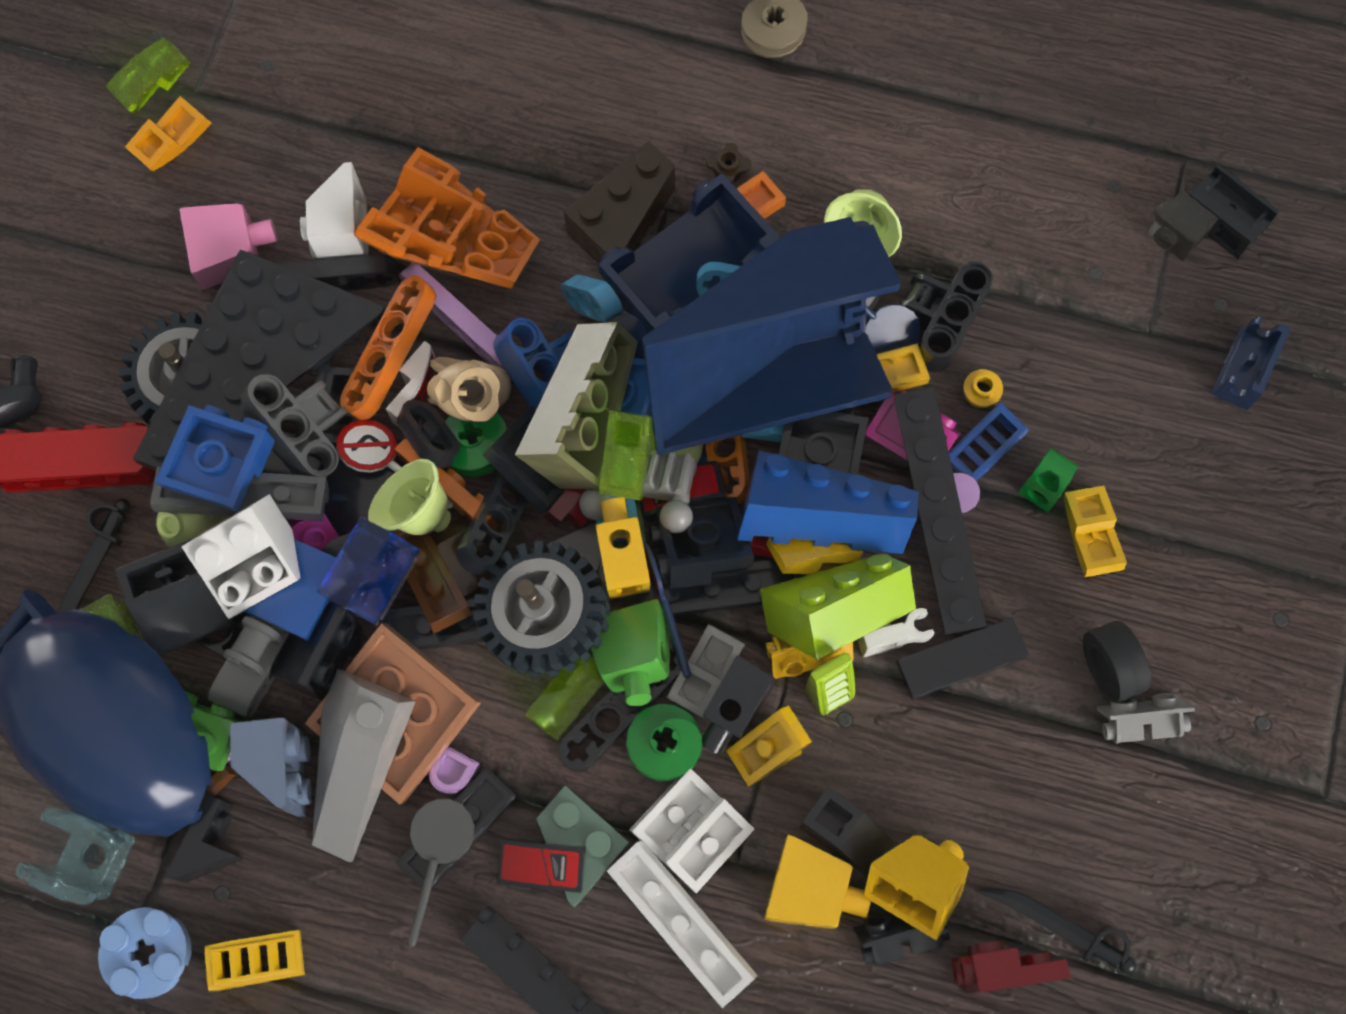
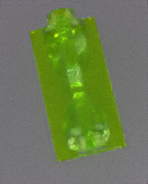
M592 656L585 663L581 658L574 661L576 669L567 672L563 667L559 672V676L552 680L525 713V716L557 741L605 683Z

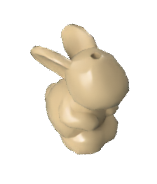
M437 357L430 360V367L438 372V374L433 376L428 383L427 393L429 397L427 402L438 405L440 409L454 418L463 421H488L495 415L498 408L510 398L513 389L511 378L503 368L478 360L461 361L449 357Z

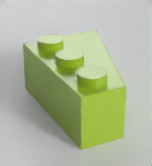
M887 554L873 555L869 558L760 589L768 632L816 660L916 610L910 565Z

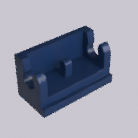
M1261 317L1253 318L1245 328L1240 327L1210 393L1245 410H1248L1263 394L1291 329L1279 324L1272 331L1263 330L1260 328L1263 320Z

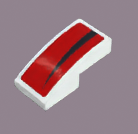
M426 341L420 345L400 368L399 371L406 386L386 408L392 423L399 427L397 424L398 414L406 401L419 400L425 402L427 399V386L435 375V370L430 367V360L436 357L431 345Z

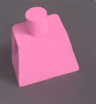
M242 204L196 206L179 209L190 271L202 290L223 283L240 249L259 256L257 246L277 242V234L272 219L252 223Z

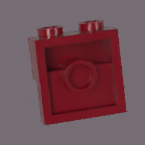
M1002 940L967 946L969 955L951 958L955 983L957 986L963 985L964 993H983L1071 978L1067 959L1053 961L1051 952L1019 956L1018 948L1004 949Z

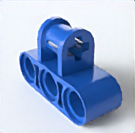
M517 318L495 337L493 342L494 351L528 405H532L537 409L574 331L566 333L549 344L533 321L527 318ZM511 335L521 340L522 347L517 346L513 342ZM534 368L543 374L544 382L535 376Z

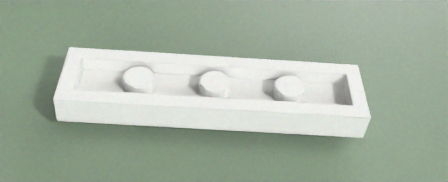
M643 840L638 841L607 870L609 875L722 1009L758 976Z

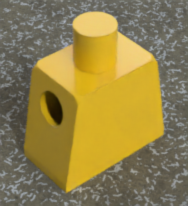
M612 498L600 502L604 523L597 524L596 530L609 599L650 592V578L638 517H628L625 498ZM617 538L627 539L628 546L618 549L613 546V541Z
M788 835L782 849L764 920L835 929L838 926L841 912L866 918L871 901L864 897L865 890L848 885L852 873V865L794 836Z
M914 835L871 864L864 897L934 940H937L963 893L969 870L967 862L963 860V850L952 840H944L938 846L922 836Z

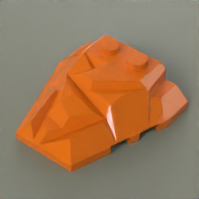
M418 147L403 166L393 193L380 210L374 207L370 209L357 226L354 236L394 259H400L439 271L454 272L460 276L512 289L541 239L506 210L495 212L484 203L487 194L479 187L472 193L458 181L461 172L451 164Z

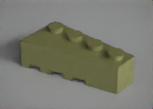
M618 322L577 324L515 453L518 458L560 489L602 488L638 343Z

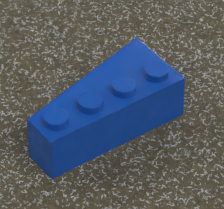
M759 450L748 485L737 540L752 541L753 536L771 537L772 543L789 544L790 539L813 540V546L830 547L831 543L838 542L847 543L851 550L903 554L917 520L919 491Z

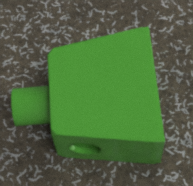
M658 599L612 611L610 615H605L609 625L607 632L600 631L599 633L602 643L598 649L594 646L590 647L601 678L612 692L624 691L626 703L631 706H640L648 703L651 700L649 684L665 680L669 676L670 632Z

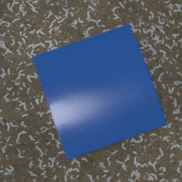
M294 540L300 579L242 612L309 641L349 565L330 554Z

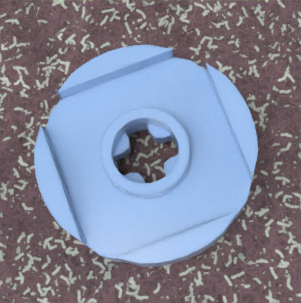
M150 907L133 909L118 917L112 925L106 927L101 933L98 952L101 975L111 990L117 995L134 999H148L160 996L171 990L180 980L178 978L183 973L185 965L188 966L192 951L191 939L185 925L168 912ZM143 941L147 946L154 945L155 953L149 956V964L143 966L141 960H136L135 952Z

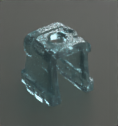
M56 808L45 809L40 820L71 833V836L57 865L19 862L15 872L16 876L24 881H29V886L43 893L48 892V895L64 901L87 905L91 904L94 899H106L114 888L134 843V837L121 830H116L115 832L77 813L62 811ZM92 844L102 846L105 851V860L97 869L89 868L84 861L85 851Z

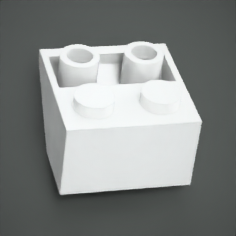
M270 494L181 546L228 619L300 579L293 531Z

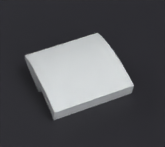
M690 769L682 777L676 779L629 830L640 841L643 840L661 862L694 893H697L752 833L754 828L725 799L720 798Z

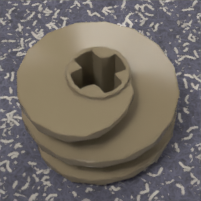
M754 0L747 5L742 13L741 38L746 47L757 55L767 58L785 56L792 53L802 44L806 34L808 13L800 0Z

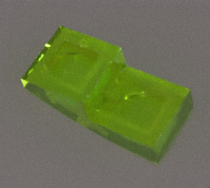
M164 37L130 60L105 87L127 110L137 114L159 86L169 90L191 62L169 39Z

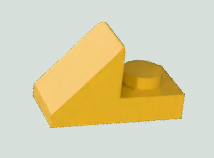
M788 705L776 711L727 749L726 752L749 787L800 756L802 749L812 741Z

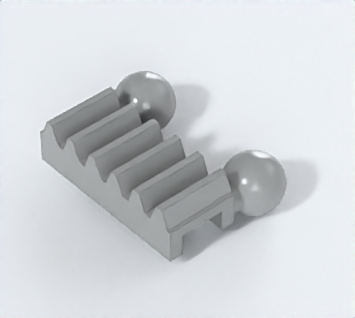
M624 443L619 448L614 447L612 444L602 488L587 489L580 498V510L585 517L591 520L603 519L600 502L611 499L608 491L670 501L661 509L660 522L671 533L684 532L693 520V513L688 504L690 502V489L693 477L696 476L697 461L688 453L683 458H680L675 452H670L667 455H658L656 448L651 453H648L642 446H637L635 450H630Z

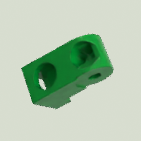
M1051 447L1038 462L1018 491V494L1048 513L1072 480V476L1079 468V465Z

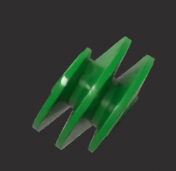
M497 412L488 421H463L452 416L448 417L445 423L460 444V450L453 464L448 468L453 469L464 478H479L492 473L496 468L483 454L507 430L504 419ZM478 440L477 443L470 445L471 441Z
M658 704L647 707L633 719L627 732L626 746L631 763L643 776L656 781H673L682 777L697 764L703 748L702 734L698 723L689 712L676 705ZM663 733L672 735L671 743L675 745V748L672 750L667 747L666 752L658 751V742L654 740L655 736L662 738Z

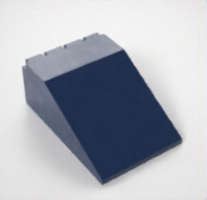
M851 217L789 231L642 338L654 441L658 455L887 399L892 396V387L867 334L862 335L865 332L867 298L896 292L900 289V279L873 224L870 225L866 221L853 222Z

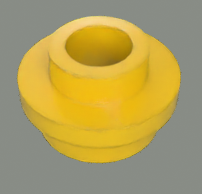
M979 369L971 372L966 377L963 384V394L971 405L977 408H989L1000 400L1003 394V384L999 376L994 372ZM977 384H987L990 387V391L983 392L979 390Z

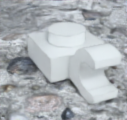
M924 608L916 609L909 613L904 624L903 622L894 625L888 623L861 637L858 644L863 658L901 648L904 644L912 642L924 643L930 640L934 635L933 629L921 632L914 626L915 620L926 617L928 614L927 610Z

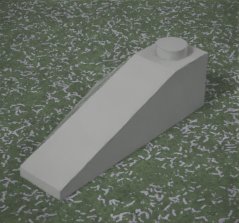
M342 669L337 670L322 708L312 846L345 861L352 862L416 701Z

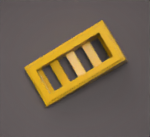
M300 930L205 945L204 948L209 991H221L305 975ZM285 942L288 968L280 969L278 944ZM267 946L269 971L262 972L260 947ZM248 949L250 974L243 975L241 950ZM225 953H229L231 978H226Z

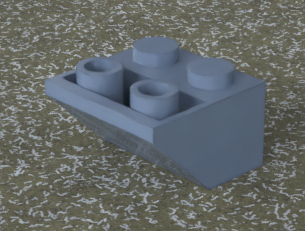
M284 718L230 723L231 768L276 807L296 817L306 816V805L312 802V786L310 779H305L304 762L310 761L309 738L303 736V732Z

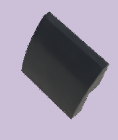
M396 453V456L393 461L402 467L400 459ZM339 458L336 469L327 477L329 501L325 503L324 510L325 515L339 536L372 527L368 520L370 504L380 487L395 471L387 466L380 471L371 473L360 472L348 467ZM324 465L320 466L318 471L324 470Z

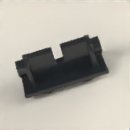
M885 915L874 916L867 919L863 925L853 927L857 938L863 946L860 947L865 965L874 963L875 967L905 958L901 942L908 940L911 953L915 955L943 947V941L950 940L946 925L939 938L934 940L895 915L890 917Z

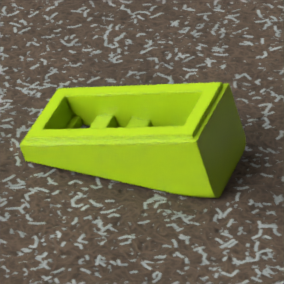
M844 652L811 671L804 691L821 716L827 715L852 700L855 696L853 660L849 653Z

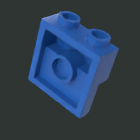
M189 405L155 482L160 487L238 512L252 478H260L275 440L267 432L268 427L257 420L244 418L242 422L230 419V415L217 407L206 405L203 410Z

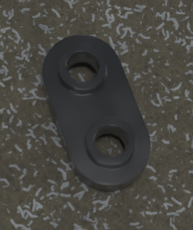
M419 400L406 401L398 414L397 424L421 459H428L434 462L437 468L451 466L460 450V444L438 411L428 403Z

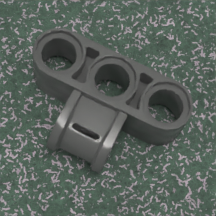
M261 374L254 377L242 393L240 403L243 412L248 418L257 420L268 427L267 432L275 440L272 448L294 475L324 476L327 478L336 469L339 458L335 447L323 432L345 416L348 410L337 405L325 390L326 383L323 380L315 383L294 398L277 377L270 374ZM262 390L268 393L272 399V404H260L255 399L253 391ZM288 422L294 425L298 431V437H287L282 432L280 423ZM314 454L320 457L324 463V470L318 471L313 469L307 462V455Z
M253 616L250 618L244 617L241 622L244 628L232 649L225 650L223 656L226 661L215 678L208 696L209 701L245 718L253 716L274 680L270 673L291 636V633Z

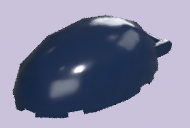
M25 590L19 597L20 605L0 631V732L20 766L74 815L132 834L168 837L186 825L200 820L203 812L200 804L206 786L211 785L207 741L205 736H198L191 719V715L195 714L188 695L158 653L136 634H129L116 623V620L103 615H94L84 610H68L57 613L42 595L32 590Z

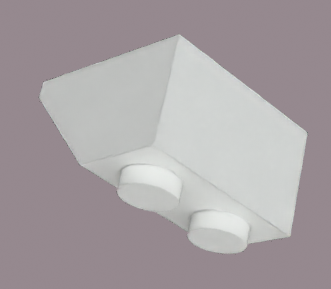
M352 162L343 163L306 200V217L300 218V230L303 240L309 241L310 253L313 259L325 260L369 255V245L354 236L357 226L367 215V199Z

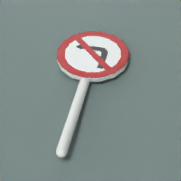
M358 420L343 427L337 436L336 450L339 458L348 467L356 471L369 473L383 470L387 466L395 472L401 468L399 464L393 461L396 456L395 448L397 447V441L387 426L373 420ZM448 500V509H451L453 503Z

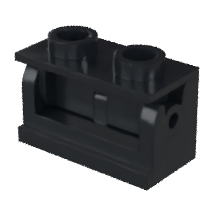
M1219 164L1211 174L1192 190L1178 211L1179 214L1237 259L1261 236L1280 212L1271 205L1268 199L1256 194L1243 184L1237 175L1228 172Z

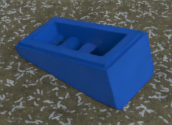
M1000 402L949 451L951 466L957 473H965L978 481L1028 434L1029 429ZM996 420L1012 434L1008 440L992 425ZM985 430L1001 445L997 450L981 436ZM973 441L990 456L986 461L969 446ZM964 452L979 467L974 473L957 457L960 453Z

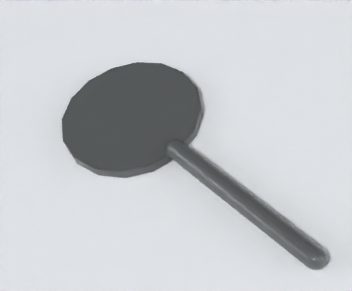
M436 799L426 803L416 812L411 823L410 838L413 847L423 859L429 861L408 939L410 947L415 946L417 943L437 865L448 864L460 859L469 850L474 840L475 825L471 814L462 804L452 799Z

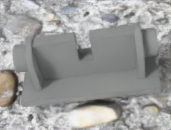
M1172 693L1153 695L1152 701L1137 702L1134 698H1128L1121 702L1110 701L1111 705L1097 706V711L1109 719V723H1103L1102 725L1103 737L1105 740H1112L1114 744L1144 740L1143 725L1149 724L1150 738L1152 739L1182 737L1184 732L1191 730L1190 718L1188 715H1183V712L1195 711L1192 705L1180 699L1177 694Z

